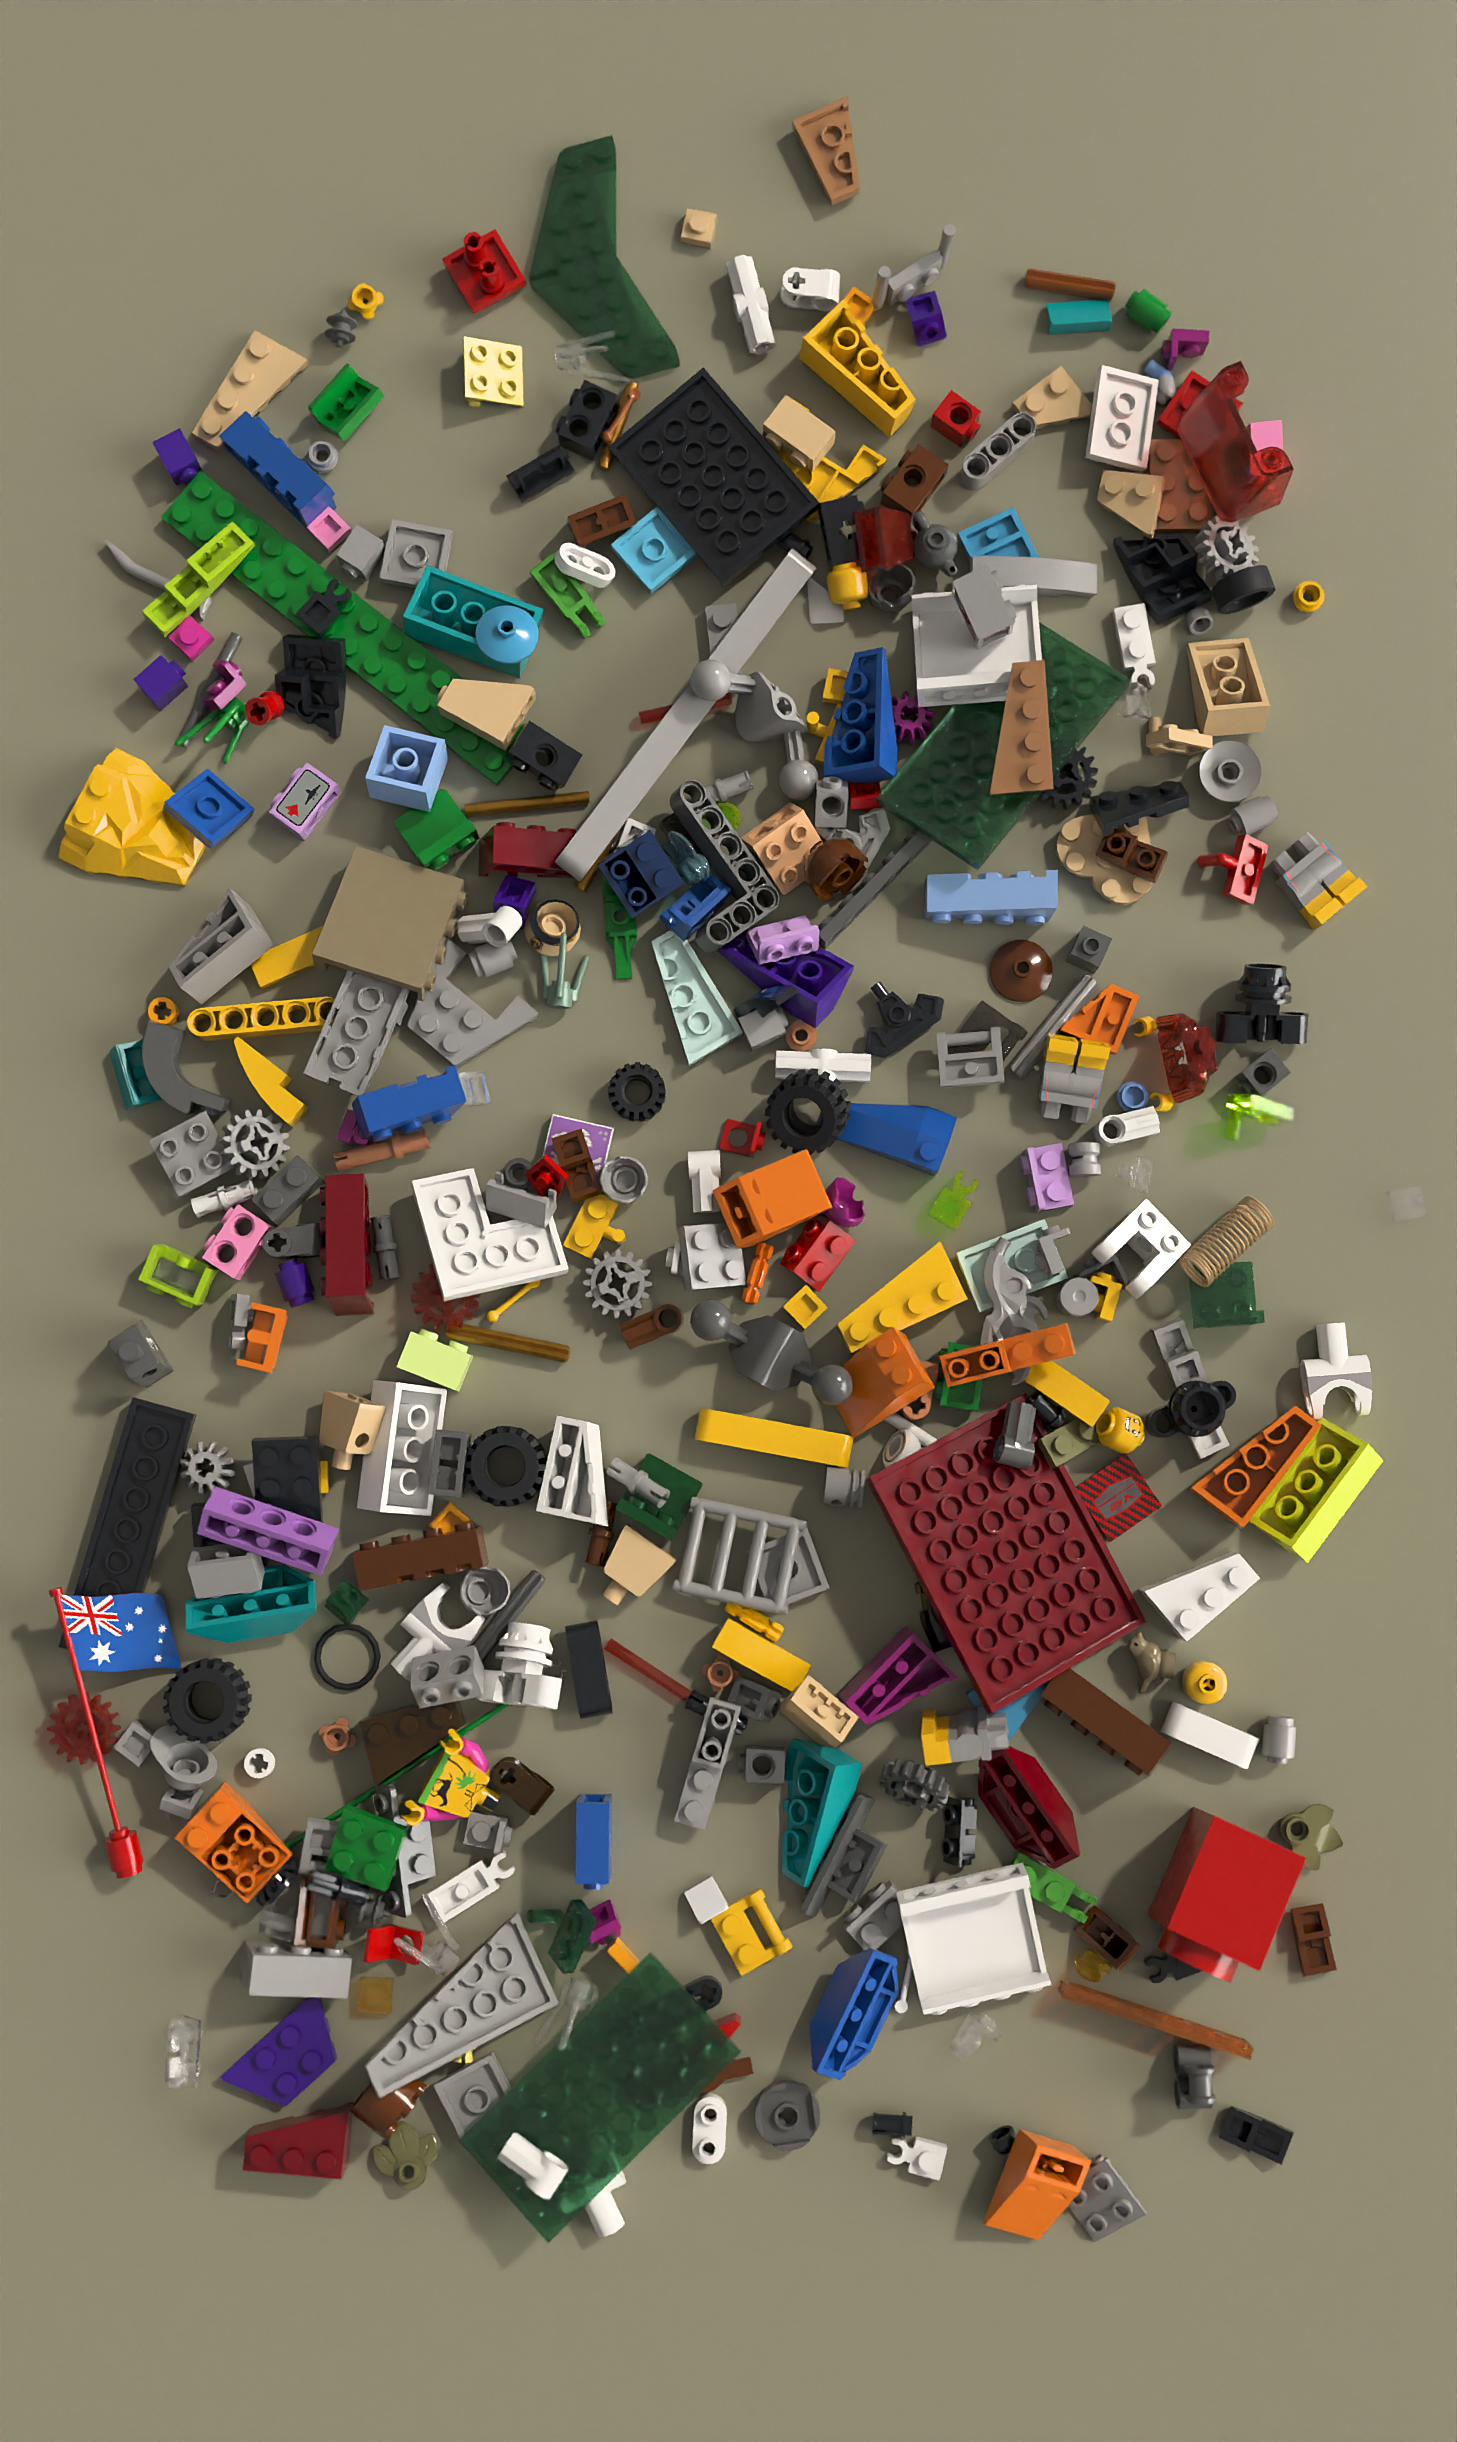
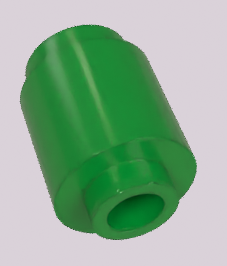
M1143 289L1140 293L1135 290L1124 306L1128 309L1126 314L1128 318L1148 332L1154 331L1159 334L1172 315V312L1167 309L1168 305L1146 289Z

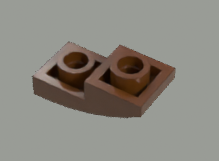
M1114 828L1113 834L1103 836L1096 851V856L1124 871L1156 883L1168 857V851L1138 841V836Z

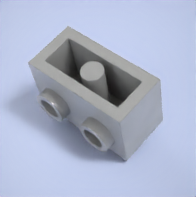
M229 1544L193 1548L187 1566L196 1599L206 1597L218 1598L222 1595L250 1594L254 1591H260L265 1574L261 1555Z

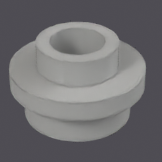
M317 441L308 449L307 460L312 469L324 473L331 471L337 465L338 453L331 443ZM320 455H328V459L326 461H318V457Z

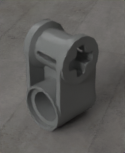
M320 1223L275 1228L268 1231L263 1238L264 1250L275 1259L320 1257L321 1247H326L325 1236L321 1235ZM278 1236L287 1242L286 1245L281 1246L280 1252L271 1247V1243H275Z

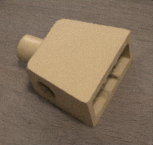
M324 1391L319 1440L321 1444L335 1449L332 1467L350 1470L353 1454L368 1455L372 1452L386 1406L351 1393Z
M627 1523L603 1569V1572L613 1579L603 1592V1595L616 1605H619L628 1591L640 1598L675 1563L676 1558Z

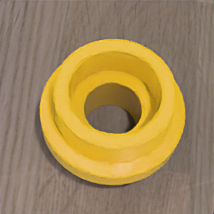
M1302 582L1293 592V603L1302 612H1314L1323 604L1324 591L1316 582ZM1303 594L1311 595L1313 601H1305L1303 599Z

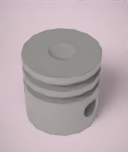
M1078 1277L1060 1285L1056 1292L1055 1301L1061 1313L1067 1317L1076 1318L1094 1310L1098 1303L1099 1295L1097 1288L1091 1281Z
M827 1466L823 1489V1504L844 1507L846 1504H849V1507H853L855 1504L857 1508H861L865 1487V1470L857 1473V1469L849 1472V1468Z

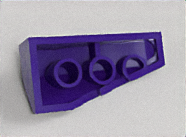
M747 930L717 950L762 990L780 985L795 986L799 992L781 1005V1007L789 1014L814 1028L834 1009L854 970V965L822 949H818L817 952L812 951L808 954H800L776 962L759 965L746 938Z

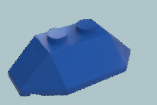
M868 1948L837 1965L809 2024L812 2069L816 2073L841 2080L846 2075V2071L856 2066L871 2052L899 1992L896 1970L897 1959L894 1956Z

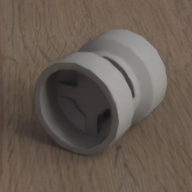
M1081 1142L1068 1144V1154L1072 1157V1164L1069 1166L1070 1177H1095L1101 1175V1165L1097 1163V1156L1100 1154V1143Z

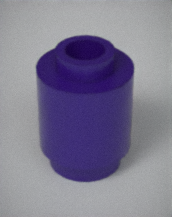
M293 1259L278 1265L280 1271L274 1274L284 1301H288L291 1308L315 1300L312 1293L315 1289L305 1262L298 1264L297 1259Z

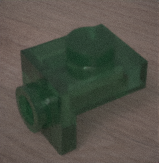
M345 1579L329 1595L324 1607L349 1627L370 1599Z

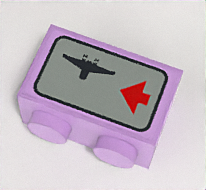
M307 762L303 768L299 767L293 772L289 780L291 784L284 793L280 792L274 797L270 805L272 809L269 811L275 821L303 841L307 839L341 794L337 783Z

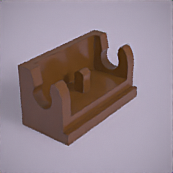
M626 494L567 516L568 527L574 535L575 544L579 547L637 525Z

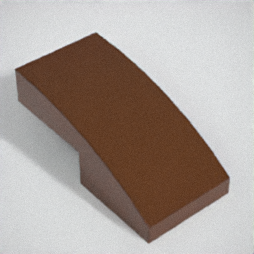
M582 1129L551 1138L560 1167L569 1175L566 1185L572 1203L603 1194Z
M1320 1903L1290 1909L1302 1975L1308 1976L1337 1970L1329 1939L1331 1932L1324 1904Z

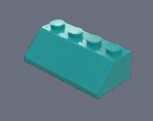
M427 565L403 615L404 635L520 679L530 656L521 662L513 664H502L487 658L477 645L476 626L480 618L490 609L498 606H515L529 613L539 629L543 609ZM504 627L502 628V630L505 632H510L512 628Z

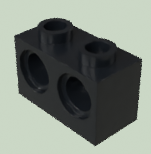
M584 380L580 389L575 388L569 401L571 408L567 416L562 415L559 419L556 433H558L559 445L593 461L603 442L601 434L609 429L616 415L619 400L617 394ZM590 402H596L600 405L594 410L585 407ZM577 429H583L586 431V434L576 437L572 435V432Z

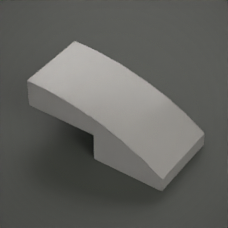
M1179 1317L1151 1328L1157 1348L1175 1389L1188 1381L1207 1380L1198 1352L1192 1346L1182 1318Z

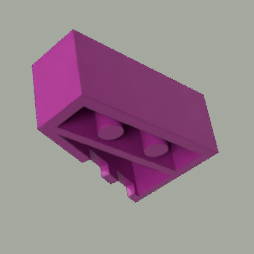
M905 1626L838 1695L861 1720L869 1725L904 1707L903 1704L920 1695L923 1697L930 1693L932 1689L947 1681L951 1682L958 1677Z

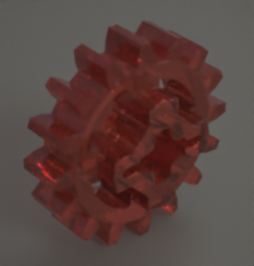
M432 1264L429 1265L428 1275L421 1271L418 1273L421 1283L413 1282L412 1289L418 1293L411 1295V1302L419 1303L414 1308V1312L416 1315L424 1313L422 1317L423 1324L432 1320L434 1330H437L440 1324H445L446 1330L451 1331L452 1323H456L458 1327L462 1328L464 1317L469 1320L473 1319V1313L470 1309H479V1302L474 1299L481 1297V1293L443 1301L438 1282L432 1288H427L431 1282L437 1279L434 1266ZM459 1304H465L461 1310L453 1314V1311ZM429 1307L437 1308L442 1312V1315L433 1312Z
M86 1692L97 1736L103 1735L99 1743L101 1752L107 1755L111 1752L107 1744H115L119 1740L116 1736L112 1735L114 1731L121 1729V1725L113 1724V1719L118 1717L119 1713L113 1712L110 1714L108 1709L112 1705L111 1701L102 1705L100 1703V1694L95 1695L90 1700L89 1692ZM74 1694L68 1697L69 1705L64 1701L57 1704L58 1709L61 1711L60 1713L54 1712L50 1714V1718L56 1722L55 1725L47 1727V1731L55 1732V1737L49 1743H58L60 1747L56 1754L60 1755L67 1752V1762L69 1763L74 1761L76 1757H78L80 1765L87 1763L89 1757L94 1763L97 1760L94 1749H91L90 1733H85L84 1730H79V1728H73L81 1723L88 1727L81 1699L79 1700ZM77 1707L75 1717L71 1721L65 1722L68 1714ZM94 1710L99 1713L103 1721L94 1714ZM66 1736L74 1742V1746L67 1740Z

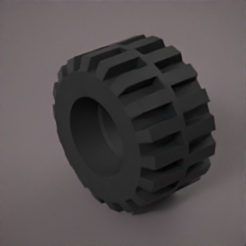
M811 1068L807 1073L805 1069L798 1070L795 1074L791 1073L769 1096L767 1100L769 1105L765 1109V1116L770 1118L766 1121L767 1129L773 1128L774 1132L771 1136L774 1140L779 1138L782 1141L780 1145L782 1148L786 1149L790 1146L793 1148L792 1153H798L805 1149L808 1150L810 1155L815 1150L817 1153H821L827 1147H830L847 1127L845 1125L849 1122L851 1116L847 1112L851 1109V1102L845 1101L848 1093L846 1089H839L838 1086L841 1082L837 1078L834 1081L829 1079L830 1073L824 1071L819 1075L818 1069ZM806 1098L816 1103L822 1112L823 1123L820 1125H809L800 1120L794 1110V1099Z
M498 1426L488 1429L481 1436L477 1437L473 1441L472 1447L468 1449V1457L464 1467L467 1471L465 1476L467 1482L472 1486L471 1490L478 1494L484 1502L498 1507L515 1506L530 1500L541 1489L547 1457L545 1456L542 1444L527 1430L513 1426ZM502 1447H511L518 1450L525 1460L524 1475L517 1483L508 1486L496 1483L488 1472L490 1456L494 1451Z
M204 1658L188 1664L175 1673L176 1676L171 1678L167 1684L169 1690L164 1692L163 1699L167 1700V1705L163 1706L164 1713L169 1712L170 1719L167 1722L170 1726L175 1725L178 1728L175 1732L179 1736L186 1735L188 1736L187 1740L191 1742L199 1740L200 1743L215 1742L233 1733L234 1730L243 1724L244 1717L250 1711L248 1703L252 1701V1694H248L247 1689L250 1688L249 1681L245 1682L242 1676L245 1674L241 1669H234L235 1664L230 1661L222 1662L221 1658ZM202 1681L214 1683L223 1693L224 1708L221 1715L217 1718L207 1719L200 1716L192 1705L193 1689Z

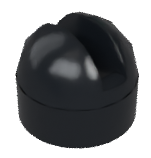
M1005 2125L994 2130L990 2134L989 2139L993 2148L999 2154L1006 2155L1007 2153L1010 2154L1017 2135L1012 2126Z

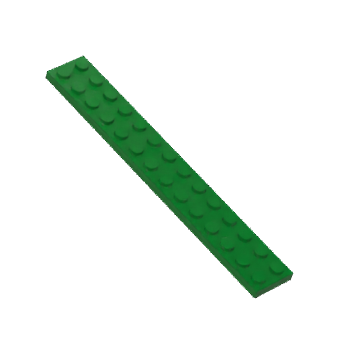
M199 471L198 475L193 478L161 516L163 522L199 550L233 521L254 542L255 546L230 575L305 635L318 636L298 619L296 613L316 591L324 596L327 593L328 583L335 579V577L202 471ZM339 581L340 586L335 590L334 594L342 595L349 588ZM349 589L352 594L351 600L345 605H338L337 609L340 610L342 615L322 637L345 639L346 667L431 735L445 739V744L450 750L494 785L498 786L513 768L510 765L511 760L506 758L505 755L522 725H520L505 751L440 715L437 706L438 702H436L440 690L444 685L449 686L452 679L463 678L413 638L404 635V631Z

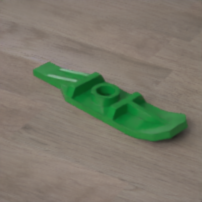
M602 874L606 941L615 953L617 980L632 979L630 952L637 940L636 916L634 918L630 917ZM617 911H623L626 914V918L619 922L614 919V914Z

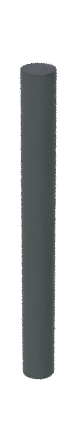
M231 632L217 661H232L243 638ZM214 668L179 738L203 719L208 709V706L202 701L209 694L207 689L216 680L223 679ZM194 736L185 741L181 746L188 748Z

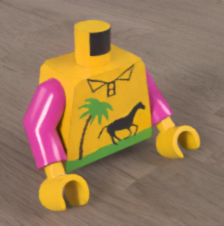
M450 1729L448 1733L452 1740L449 1739L447 1742L441 1740L439 1742L443 1750L419 1792L418 1802L421 1804L418 1806L414 1801L407 1800L405 1805L412 1812L408 1815L402 1814L401 1818L412 1826L419 1824L421 1821L457 1820L460 1817L468 1818L476 1804L492 1812L501 1794L486 1787L490 1779L489 1762L477 1743L460 1737L454 1729Z

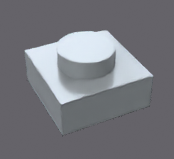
M134 1720L113 1748L140 1767L152 1753L150 1750V1739L154 1733L137 1720Z

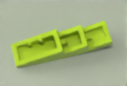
M232 521L186 560L187 567L164 585L165 592L142 610L143 616L166 637L191 615L235 570L255 546L254 542Z

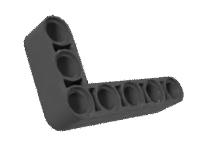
M687 780L671 794L670 806L723 883L732 889L731 894L736 900L735 903L701 926L696 933L698 946L705 952H714L772 912L778 906L780 899L776 888L706 788L699 781ZM683 793L689 794L693 803L688 802L684 798ZM702 819H705L709 822L711 829H708L703 825ZM720 845H724L728 849L729 855L721 851ZM738 870L746 875L747 881L740 878ZM757 896L764 900L765 907L758 904ZM733 912L741 917L742 924L735 921ZM710 929L718 934L719 941L711 937Z

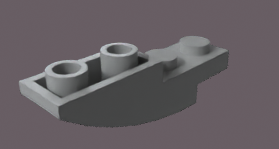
M710 1697L674 1818L675 1822L702 1830L706 1829L741 1706Z

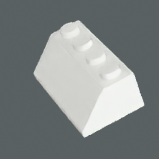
M373 1380L371 1401L384 1405L386 1408L372 1452L363 1456L357 1508L387 1513L431 1516L434 1495L428 1494L432 1458L436 1429L442 1430L447 1389Z

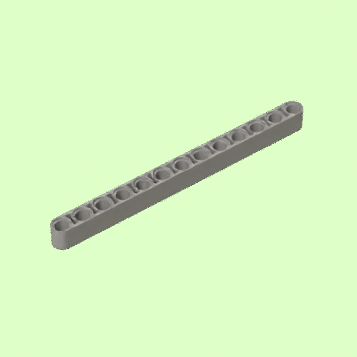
M791 549L708 660H717L723 663L730 673L737 674L815 571L816 567L794 549ZM690 682L556 859L555 863L578 881L582 880L716 701H706L699 698L692 690Z

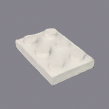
M1104 365L1097 369L1085 458L1141 473L1147 469L1159 380Z

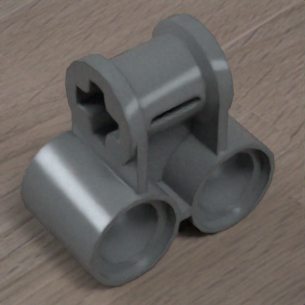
M1174 2045L1173 2062L1176 2073L1174 2095L1177 2108H1212L1213 2103L1216 2102V2096L1212 2089V2074L1215 2073V2067L1212 2065L1209 2045Z

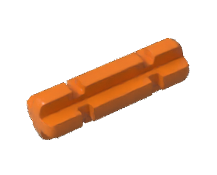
M757 1244L754 1253L756 1258L752 1260L746 1280L747 1288L743 1289L741 1300L745 1303L752 1305L758 1303L760 1296L758 1291L763 1286L769 1267L767 1262L768 1259H771L774 1250L773 1246L769 1244Z

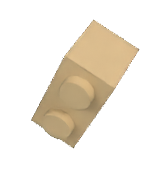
M787 395L784 396L763 424V437L770 446L777 451L781 449L789 455L790 460L801 469L806 467L811 472L815 470L835 444L836 431Z

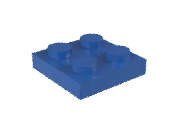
M208 768L166 800L163 807L168 814L209 849H212L248 820L254 812V808Z

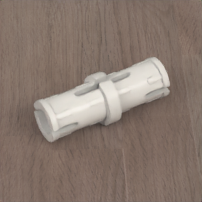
M249 1179L229 1187L220 1186L217 1188V1191L192 1198L191 1203L197 1218H200L223 1209L228 1211L234 1205L251 1200L258 1191L253 1179Z

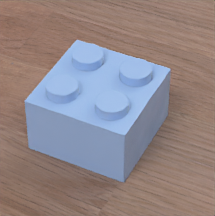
M384 725L365 777L369 797L430 812L448 761L445 739Z

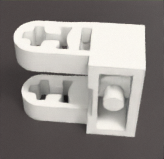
M1146 1199L1133 1209L1091 1254L1101 1264H1104L1127 1243L1144 1260L1143 1264L1145 1265L1125 1286V1289L1137 1299L1160 1278L1191 1244Z

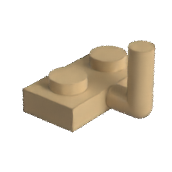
M1151 717L1148 719L1149 734H1146V747L1150 748V752L1153 755L1174 752L1190 756L1213 748L1212 736L1200 734L1197 729L1181 730L1177 729V725L1174 724L1161 725V717Z

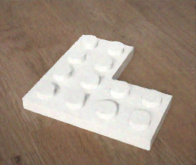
M474 1168L412 1181L413 1195L443 1301L567 1274L568 1265L553 1215L545 1229L516 1219L490 1225Z

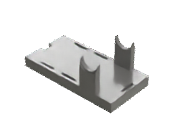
M347 970L303 1074L328 1085L331 1079L340 1082V1090L355 1096L366 1094L395 1025L401 1027L402 1019L409 1007L406 999L410 990ZM336 1010H338V1013H337V1015H336V1017H335V1020H334V1022H333V1024H332V1027H331L330 1024H331V1022H332V1020H333V1017H334V1015H335V1013H336ZM324 1039H326V1041H325V1043H324V1046H323V1048H322V1050H321V1053H320V1055L318 1056V1053H319V1050H320V1048H321V1046H322V1043H323Z

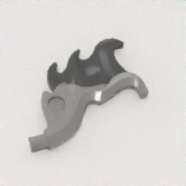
M1000 1237L994 1248L989 1250L984 1265V1285L993 1304V1312L985 1317L980 1344L1039 1330L1034 1321V1314L1040 1313L1043 1320H1047V1309L1041 1300L1026 1295V1290L1033 1288L1031 1282L1025 1275L1010 1268L1004 1261L1005 1257L1003 1256L1011 1242L1003 1237ZM1030 1366L1012 1370L1014 1378L1010 1383L1011 1386L1019 1384L1026 1379Z

